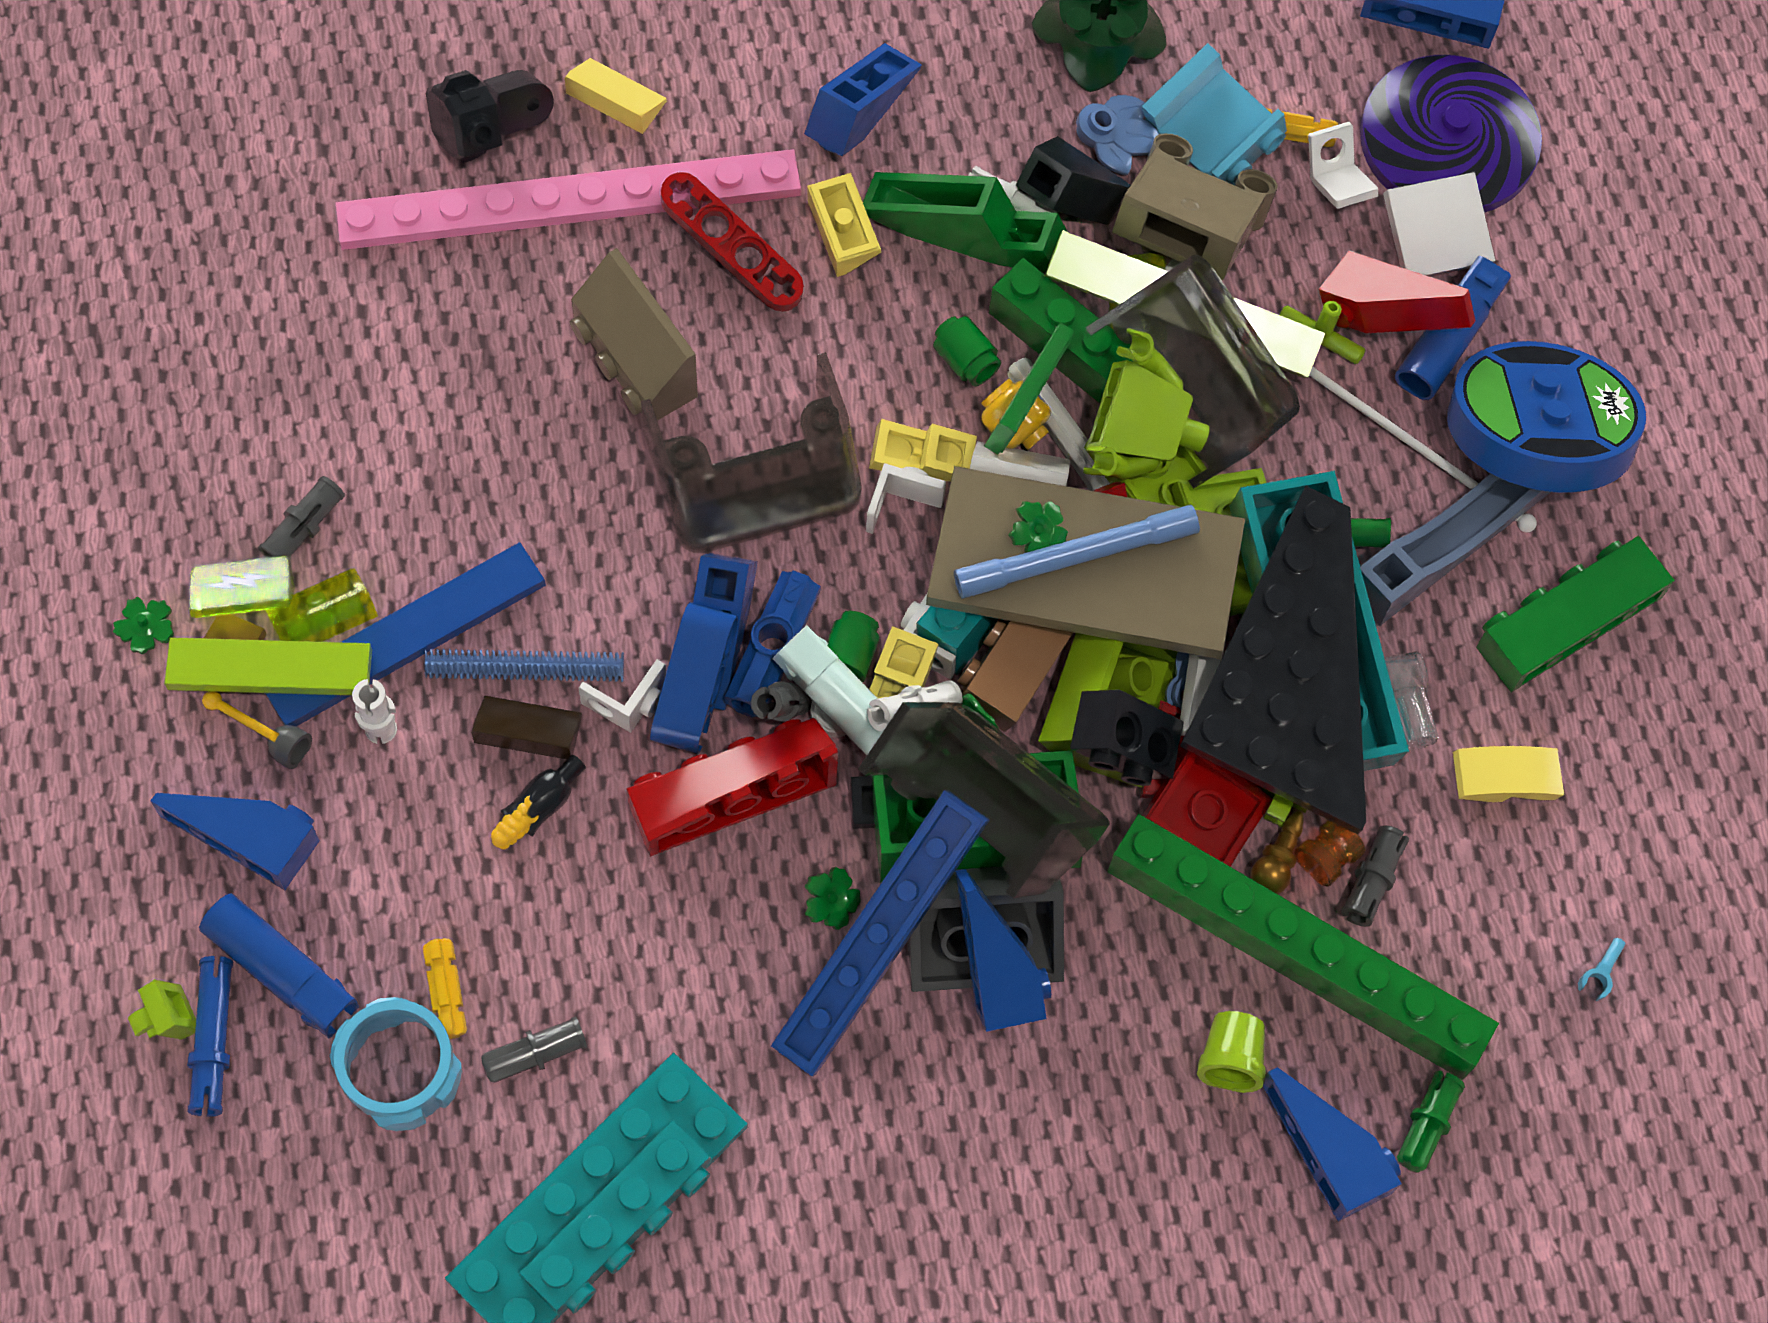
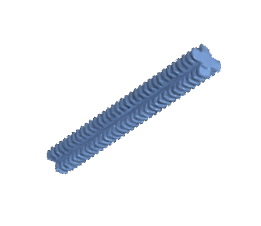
M430 649L429 655H427L425 650V677L427 678L429 674V677L433 678L435 674L436 678H439L441 674L442 679H444L446 674H448V679H451L454 674V679H457L460 674V678L463 679L466 674L467 679H470L472 674L473 679H476L478 674L479 679H482L483 675H485V679H489L490 675L492 679H495L497 675V678L500 680L503 675L504 680H506L509 675L510 680H513L514 675H516V680H519L522 675V679L525 680L528 675L529 680H532L534 675L535 680H538L539 676L541 680H544L545 676H547V680H550L551 676H553V680H557L559 676L560 681H562L565 676L566 681H568L571 676L572 681H574L577 676L578 681H581L582 676H584V681H587L590 676V681H593L596 676L597 681H600L601 677L603 681H606L607 677L609 681H612L613 677H615L617 682L620 676L621 682H623L624 652H622L621 658H619L618 652L615 653V658H613L612 652H609V658H607L606 652H603L602 658L599 652H597L596 658L593 652H591L590 658H588V653L585 652L584 658H582L581 652H578V657H576L573 651L572 657H570L568 651H566L565 657L562 651H560L559 657H557L556 651H554L553 657H551L550 651L547 652V657H545L544 651H541V657H539L538 651H535V657L532 656V651H529L528 657H526V652L523 651L522 657H520L519 651L514 656L513 650L510 651V656L507 655L506 650H504V656H501L500 650H498L497 656H495L494 650H492L491 656H489L488 650H486L485 656H483L482 650L479 651V656H477L476 650H473V656L470 655V650H467V655L464 656L463 650L458 655L457 649H455L454 655H452L451 649H449L448 655H446L445 649H442V655H440L439 650L436 649V655H433V650Z

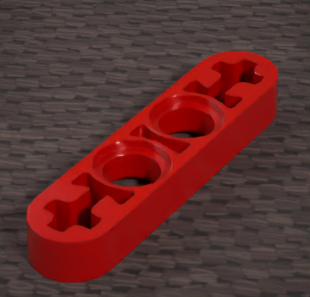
M677 172L665 179L661 187V203L663 209L674 221L765 305L781 312L792 310L798 306L802 300L804 284L802 277L796 269L695 176L686 172ZM674 188L681 192L687 188L690 189V201L700 209L694 220L689 219L693 216V208L686 201L673 202ZM703 202H706L707 205L701 208ZM719 216L725 219L729 228L726 234L714 238L705 234L702 230V223L708 217ZM745 247L755 248L760 252L762 261L755 268H743L736 261L735 256L737 252ZM770 264L775 266L771 269V277L781 285L787 281L792 283L791 297L785 294H781L778 297L773 295L775 285L768 277L764 276ZM762 276H764V278H763V280H762L761 283H758V282L756 281V280H758L759 278H761Z

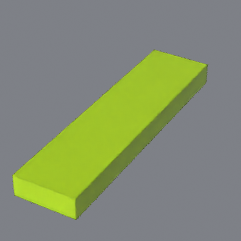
M170 637L164 684L167 690L352 695L354 687L359 682L368 679V683L370 682L372 647L370 643Z

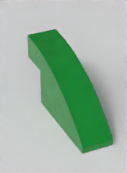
M875 172L863 200V205L869 218L903 235L995 265L1012 268L1024 258L1039 271L1046 272L1060 233L1063 230L1068 232L1058 213L1016 211L997 177Z

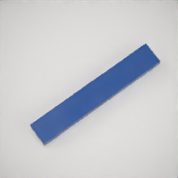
M518 542L342 642L371 644L372 659L369 685L373 684V679L380 680L424 655L425 650L429 652L430 649H435L546 586L545 579L522 544ZM265 693L282 723L293 726L304 723L351 696Z
M943 791L771 1047L809 1075L815 1076L990 821L987 817L950 791Z

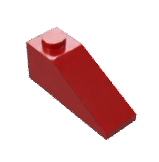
M1348 251L1319 288L1323 305L1328 301H1334L1342 308L1336 326L1341 328L1348 327L1363 333L1471 328L1476 321L1469 289L1352 251Z

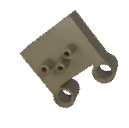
M1159 134L1154 138L1145 165L1124 195L1112 233L1140 244L1147 253L1153 254L1158 252L1193 267V273L1205 272L1224 280L1251 232L1263 227L1277 191L1278 185L1276 180L1265 172L1247 169L1242 170L1238 174L1235 185H1232L1188 166L1193 153V147L1186 139L1174 134Z

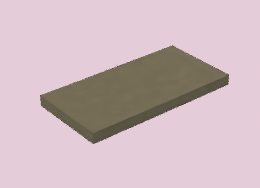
M954 466L927 592L926 605L1221 659L1245 518L1195 510L1200 526V531L1197 534L1161 544H1148L1012 582L1003 588L961 599L955 584L954 570L992 559H1005L1025 553L1026 544L1013 545L1012 539L1008 536L1013 530V523L1022 521L1017 514L1016 508L1020 507L1023 501L1030 503L1039 502L1042 507L1047 501H1052L1055 505H1058L1064 520L1056 526L1063 527L1068 531L1066 541L1142 521L1151 515L1179 507Z

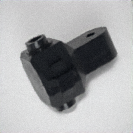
M468 70L445 76L442 83L427 88L425 93L431 129L435 138L443 149L462 163L482 156L487 150L502 146L505 135L544 122L550 115L554 105L551 90L534 75L525 70H515L486 80H482L471 74Z

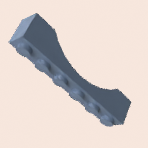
M1490 473L1477 486L1437 517L1413 532L1392 541L1360 566L1375 622L1381 626L1551 492L1523 487Z

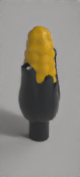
M572 754L556 771L547 769L535 776L521 794L510 805L501 810L504 817L491 832L493 845L505 850L510 845L515 844L517 840L523 838L526 833L533 837L541 824L566 803L572 791L570 784L586 769L585 764Z

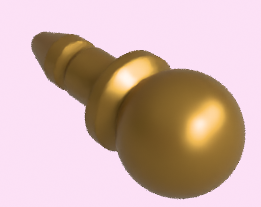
M1301 811L1294 812L1284 822L1281 829L1282 832L1279 833L1274 845L1269 844L1264 847L1262 851L1263 857L1259 858L1251 869V879L1276 894H1280L1288 887L1291 881L1290 869L1294 868L1297 862L1293 851L1298 842L1297 838L1300 837L1303 830L1304 816Z

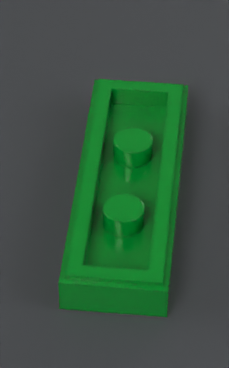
M1061 322L1059 323L984 447L997 455L1003 453L1073 339L1074 330Z

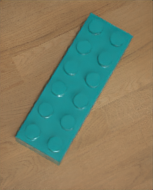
M1335 471L1246 486L1239 489L1229 507L1232 516L1245 518L1240 550L1251 594H1253L1305 486L1343 503ZM1352 538L1364 771L1394 766L1409 752Z

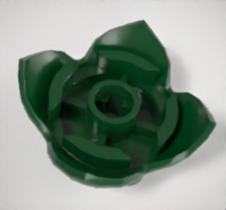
M1046 0L1032 21V28L1039 39L1047 44L1058 43L1062 46L1064 65L1069 75L1087 92L1097 91L1113 83L1123 73L1131 57L1135 56L1141 60L1153 59L1160 55L1167 46L1161 20L1146 0Z

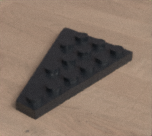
M1305 486L1180 747L1349 831L1359 834L1366 823L1351 509L1349 506Z

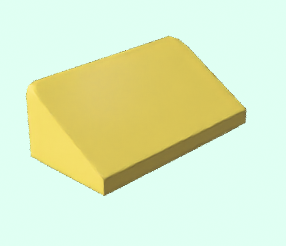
M591 58L569 71L564 78L566 94L642 134L667 102V98Z
M851 173L807 186L808 203L837 277L846 275L881 253L880 245Z

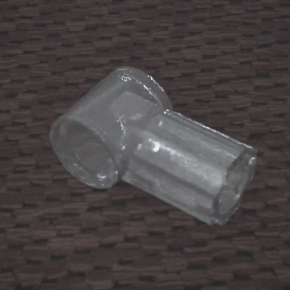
M1418 651L1384 657L1409 751L1423 749L1435 744L1439 736L1426 696L1428 676L1423 657Z

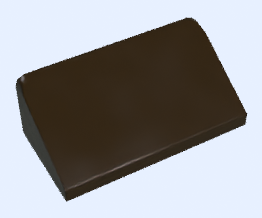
M484 696L471 733L474 743L567 760L574 753L582 713Z

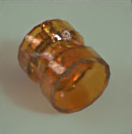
M1326 820L1319 827L1316 838L1306 839L1295 849L1294 855L1299 865L1306 872L1318 863L1319 866L1309 875L1320 885L1329 887L1341 877L1342 867L1346 864H1354L1365 854L1366 849L1358 834Z

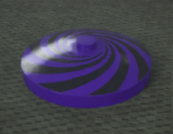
M1456 55L1420 57L1405 62L1388 72L1369 95L1360 124V140L1365 159L1373 174L1387 190L1475 172L1484 213L1506 204L1522 191L1536 168L1542 148V132L1539 118L1533 104L1524 91L1511 78L1498 69L1484 62Z

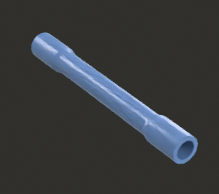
M1190 504L1151 515L1145 520L1005 559H992L954 570L955 584L961 599L1003 588L1012 582L1148 544H1161L1197 534L1200 531L1199 520L1194 507Z

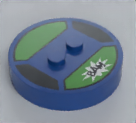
M1518 341L1498 344L1483 349L1471 356L1461 366L1450 399L1447 422L1450 433L1459 448L1473 462L1487 472L1508 482L1535 490L1560 493L1581 492L1610 484L1628 471L1634 461L1645 429L1646 410L1640 394L1632 383L1606 362L1580 350L1563 345L1536 341Z

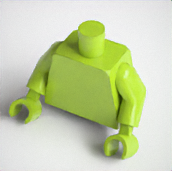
M1128 328L1126 333H1129L1132 338L1130 348L1121 346L1117 348L1116 353L1119 356L1132 359L1133 362L1124 360L1112 364L1086 447V451L1093 452L1095 457L1092 468H1083V473L1086 475L1128 479L1154 472L1160 465V462L1174 460L1179 445L1200 452L1207 441L1209 425L1188 418L1193 396L1183 390L1182 379L1164 356L1154 348L1153 338L1148 333Z

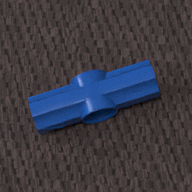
M794 570L792 572L782 571L761 618L752 626L751 640L724 697L725 703L734 708L736 712L751 718L758 717L751 708L752 695L761 687L768 688L771 684L781 681L784 671L772 658L783 647L770 650L763 647L761 643L766 639L776 638L783 641L786 645L805 627L821 591V586L811 580L809 576ZM772 698L766 699V702L772 701Z

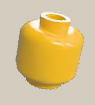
M1009 378L981 402L985 408L981 415V421L990 433L996 427L1023 380L1013 383ZM1038 395L1006 448L1015 449L1020 444H1023L1029 450L1049 433L1044 424L1051 416V408L1040 395Z

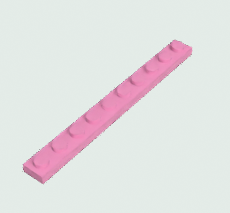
M792 149L336 202L341 249L346 250L666 212L661 203L662 183L668 176L677 172H686L695 176L725 205L801 196V186L795 150ZM676 188L673 189L674 203L684 200L693 209L697 208L690 201L689 188L682 192ZM703 202L701 208L707 205V203Z

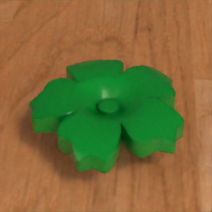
M1023 501L1021 506L1016 508L1017 514L1022 521L1014 522L1013 530L1008 535L1012 539L1013 545L1026 544L1024 549L1026 553L1066 542L1068 531L1063 527L1056 526L1064 520L1058 505H1055L1052 501H1047L1042 507L1039 502L1030 503Z
M141 598L128 599L126 608L122 611L126 619L117 620L113 623V633L120 637L124 643L131 641L130 648L133 653L144 654L148 650L155 648L154 639L161 643H168L170 637L174 636L172 622L166 619L171 614L172 609L165 600L158 602L151 600L146 608Z
M832 867L829 875L820 873L817 876L808 877L805 888L810 894L815 896L806 901L808 908L805 915L810 918L811 922L817 923L824 920L826 926H832L835 930H840L848 925V913L856 912L861 899L858 889H849L853 881L845 869Z

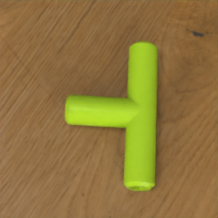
M1326 302L1317 321L1288 305L1284 306L1279 314L1325 333L1321 345L1354 364L1360 363L1366 352L1364 347L1333 331L1342 311L1341 306L1337 302Z

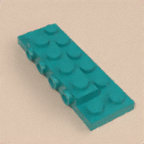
M673 1052L445 1277V1280L487 1323H554L567 1309L573 1314L578 1312L596 1293V1289L592 1284L606 1270L612 1275L618 1272L635 1253L631 1245L645 1231L652 1236L667 1223L673 1214L668 1207L682 1193L690 1198L707 1182L711 1174L706 1169L748 1128V1123Z

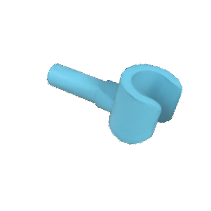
M1614 938L1596 968L1588 970L1581 976L1578 982L1579 991L1585 987L1589 977H1595L1603 984L1602 993L1598 995L1596 1001L1605 998L1611 992L1613 982L1610 973L1626 944L1622 939Z

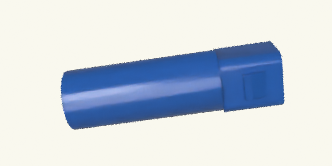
M1483 256L1476 258L1458 284L1460 287L1469 289L1476 320L1471 328L1424 330L1395 373L1396 382L1402 389L1421 400H1430L1435 396L1488 318L1490 309L1511 278L1510 273Z
M230 893L223 896L203 917L199 926L201 933L289 1008L296 1010L306 1025L319 1030L328 1039L337 1032L331 1024L339 1013L345 1010L352 1015L359 1008L356 999L345 990L337 978L335 980L331 979L321 967L236 895Z

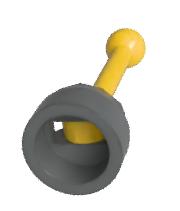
M208 691L203 695L202 703L206 709H218L266 737L271 757L289 769L296 768L310 750L312 736L299 727L284 725L272 730L222 701L220 693Z

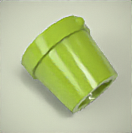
M1224 1011L1216 1014L1211 1025L1204 1053L1199 1058L1198 1078L1206 1085L1240 1093L1255 1092L1261 1089L1264 1085L1266 1074L1264 1066L1265 1025L1263 1021L1256 1016L1239 1011Z

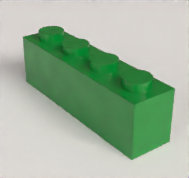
M1022 258L992 287L988 313L1038 354H1040L1060 322L1074 330V337L1055 368L1097 402L1101 403L1112 364L1124 360L1133 362L1132 359L1119 356L1116 353L1118 346L1130 348L1131 344L1051 279L1044 277V274L1026 259Z
M1639 535L1624 545L1619 540L1611 543L1596 556L1597 561L1587 568L1582 564L1574 566L1559 578L1558 582L1560 584L1548 592L1544 587L1535 590L1520 603L1522 608L1511 615L1506 611H1502L1483 625L1482 629L1485 633L1476 648L1511 693L1663 598L1675 580Z

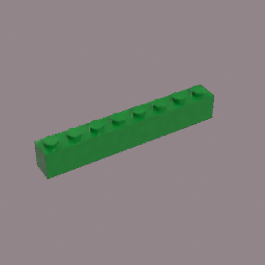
M1139 813L1113 854L1107 871L1109 874L1461 1080H1464L1476 1067L1499 1025V1022Z

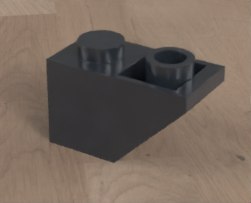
M1057 136L1034 148L1015 186L1053 211L1109 225L1121 207L1124 195L1131 184Z

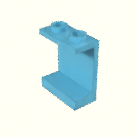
M1208 43L1142 105L1145 120L1149 121L1159 134L1178 135L1192 145L1193 153L1190 163L1197 170L1232 185H1235L1238 174L1242 170L1252 169L1251 164L1263 153L1269 155L1274 152L1283 142L1285 132L1287 131L1284 113L1279 109L1270 113L1223 69L1221 55Z

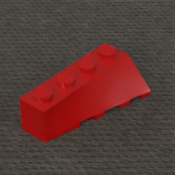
M815 717L803 722L800 719H792L778 725L773 730L774 733L758 739L752 736L744 737L731 743L727 747V751L711 757L707 754L696 755L684 761L680 766L681 768L663 775L661 772H652L638 778L634 782V786L627 788L628 804L650 857L836 786L838 750L835 743Z

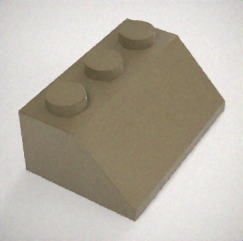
M617 248L610 251L572 297L573 319L570 320V325L575 336L583 345L590 342L598 354L595 355V359L604 376L608 380L615 377L623 387L621 396L631 413L637 415L641 412L651 425L698 397L696 354Z

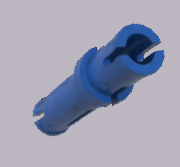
M206 956L199 960L200 974L194 1051L188 1054L187 1064L188 1068L192 1069L190 1101L187 1112L195 1116L202 1115L204 1095H208L207 1117L218 1116L223 1112L224 1070H228L230 1066V1055L225 1053L231 973L234 962L232 959L220 956L217 977L213 976L215 956Z

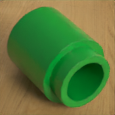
M955 316L950 317L937 328L935 332L937 338L933 348L962 381H969L972 386H979L998 371L1001 366V360L997 357V348L968 316L959 319Z
M844 611L841 618L833 623L827 640V646L863 683L866 680L880 640V636L877 633L879 624L875 619L864 613Z

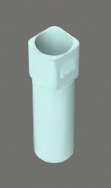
M806 625L772 659L783 669L786 677L790 681L793 680L874 764L905 762L921 743L904 725H899L885 731H877L872 727L868 719L867 709L872 708L869 703L877 699V697L827 646L826 640L817 636Z

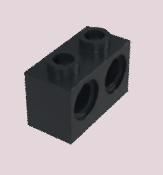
M1121 690L1082 691L1070 749L1088 757V764L1092 767L1118 771L1122 773L1121 779L1127 783L1149 786L1152 779H1173L1184 721Z

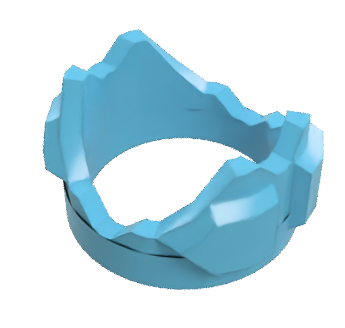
M398 997L380 998L367 1004L365 1008L357 1012L350 1020L347 1019L340 1026L331 1047V1065L335 1069L337 1080L344 1093L354 1105L365 1114L371 1115L378 1126L386 1130H413L426 1124V1118L429 1115L433 1114L440 1107L446 1108L455 1098L461 1081V1062L453 1053V1047L445 1027L430 1010L407 999ZM403 1022H418L432 1030L440 1045V1063L433 1080L421 1093L405 1101L384 1103L364 1096L354 1087L350 1079L351 1062L357 1057L359 1050L371 1034L383 1031L389 1027H396Z

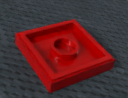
M1185 749L1176 762L1173 779L1164 780L1142 816L1231 867L1273 799L1252 782Z

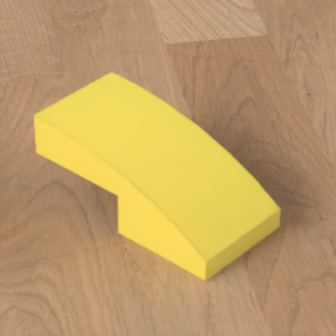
M881 419L876 427L869 468L882 471L884 463L899 468L915 467L925 471L930 477L951 482L954 466L970 469L977 436L936 424H931L929 429L924 431Z
M892 626L874 670L875 676L869 690L877 698L898 695L908 686L919 685L925 687L939 644ZM903 724L907 729H909V724Z
M1489 746L1463 748L1453 752L1459 799L1483 802H1503L1511 797L1556 800L1564 795L1557 748Z

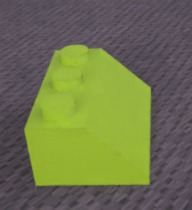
M1076 633L1038 742L1051 752L1071 750L1070 747L1082 691L1121 690L1157 708L1160 700L1165 702L1166 687L1176 676L1175 657L1178 651ZM1073 751L1075 766L1125 782L1121 779L1122 773L1092 767L1088 764V757Z

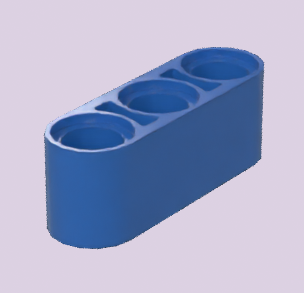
M691 602L687 604L678 629L650 732L651 741L695 754L701 752L702 746L699 745L702 732L707 734L737 628L738 617L736 615Z

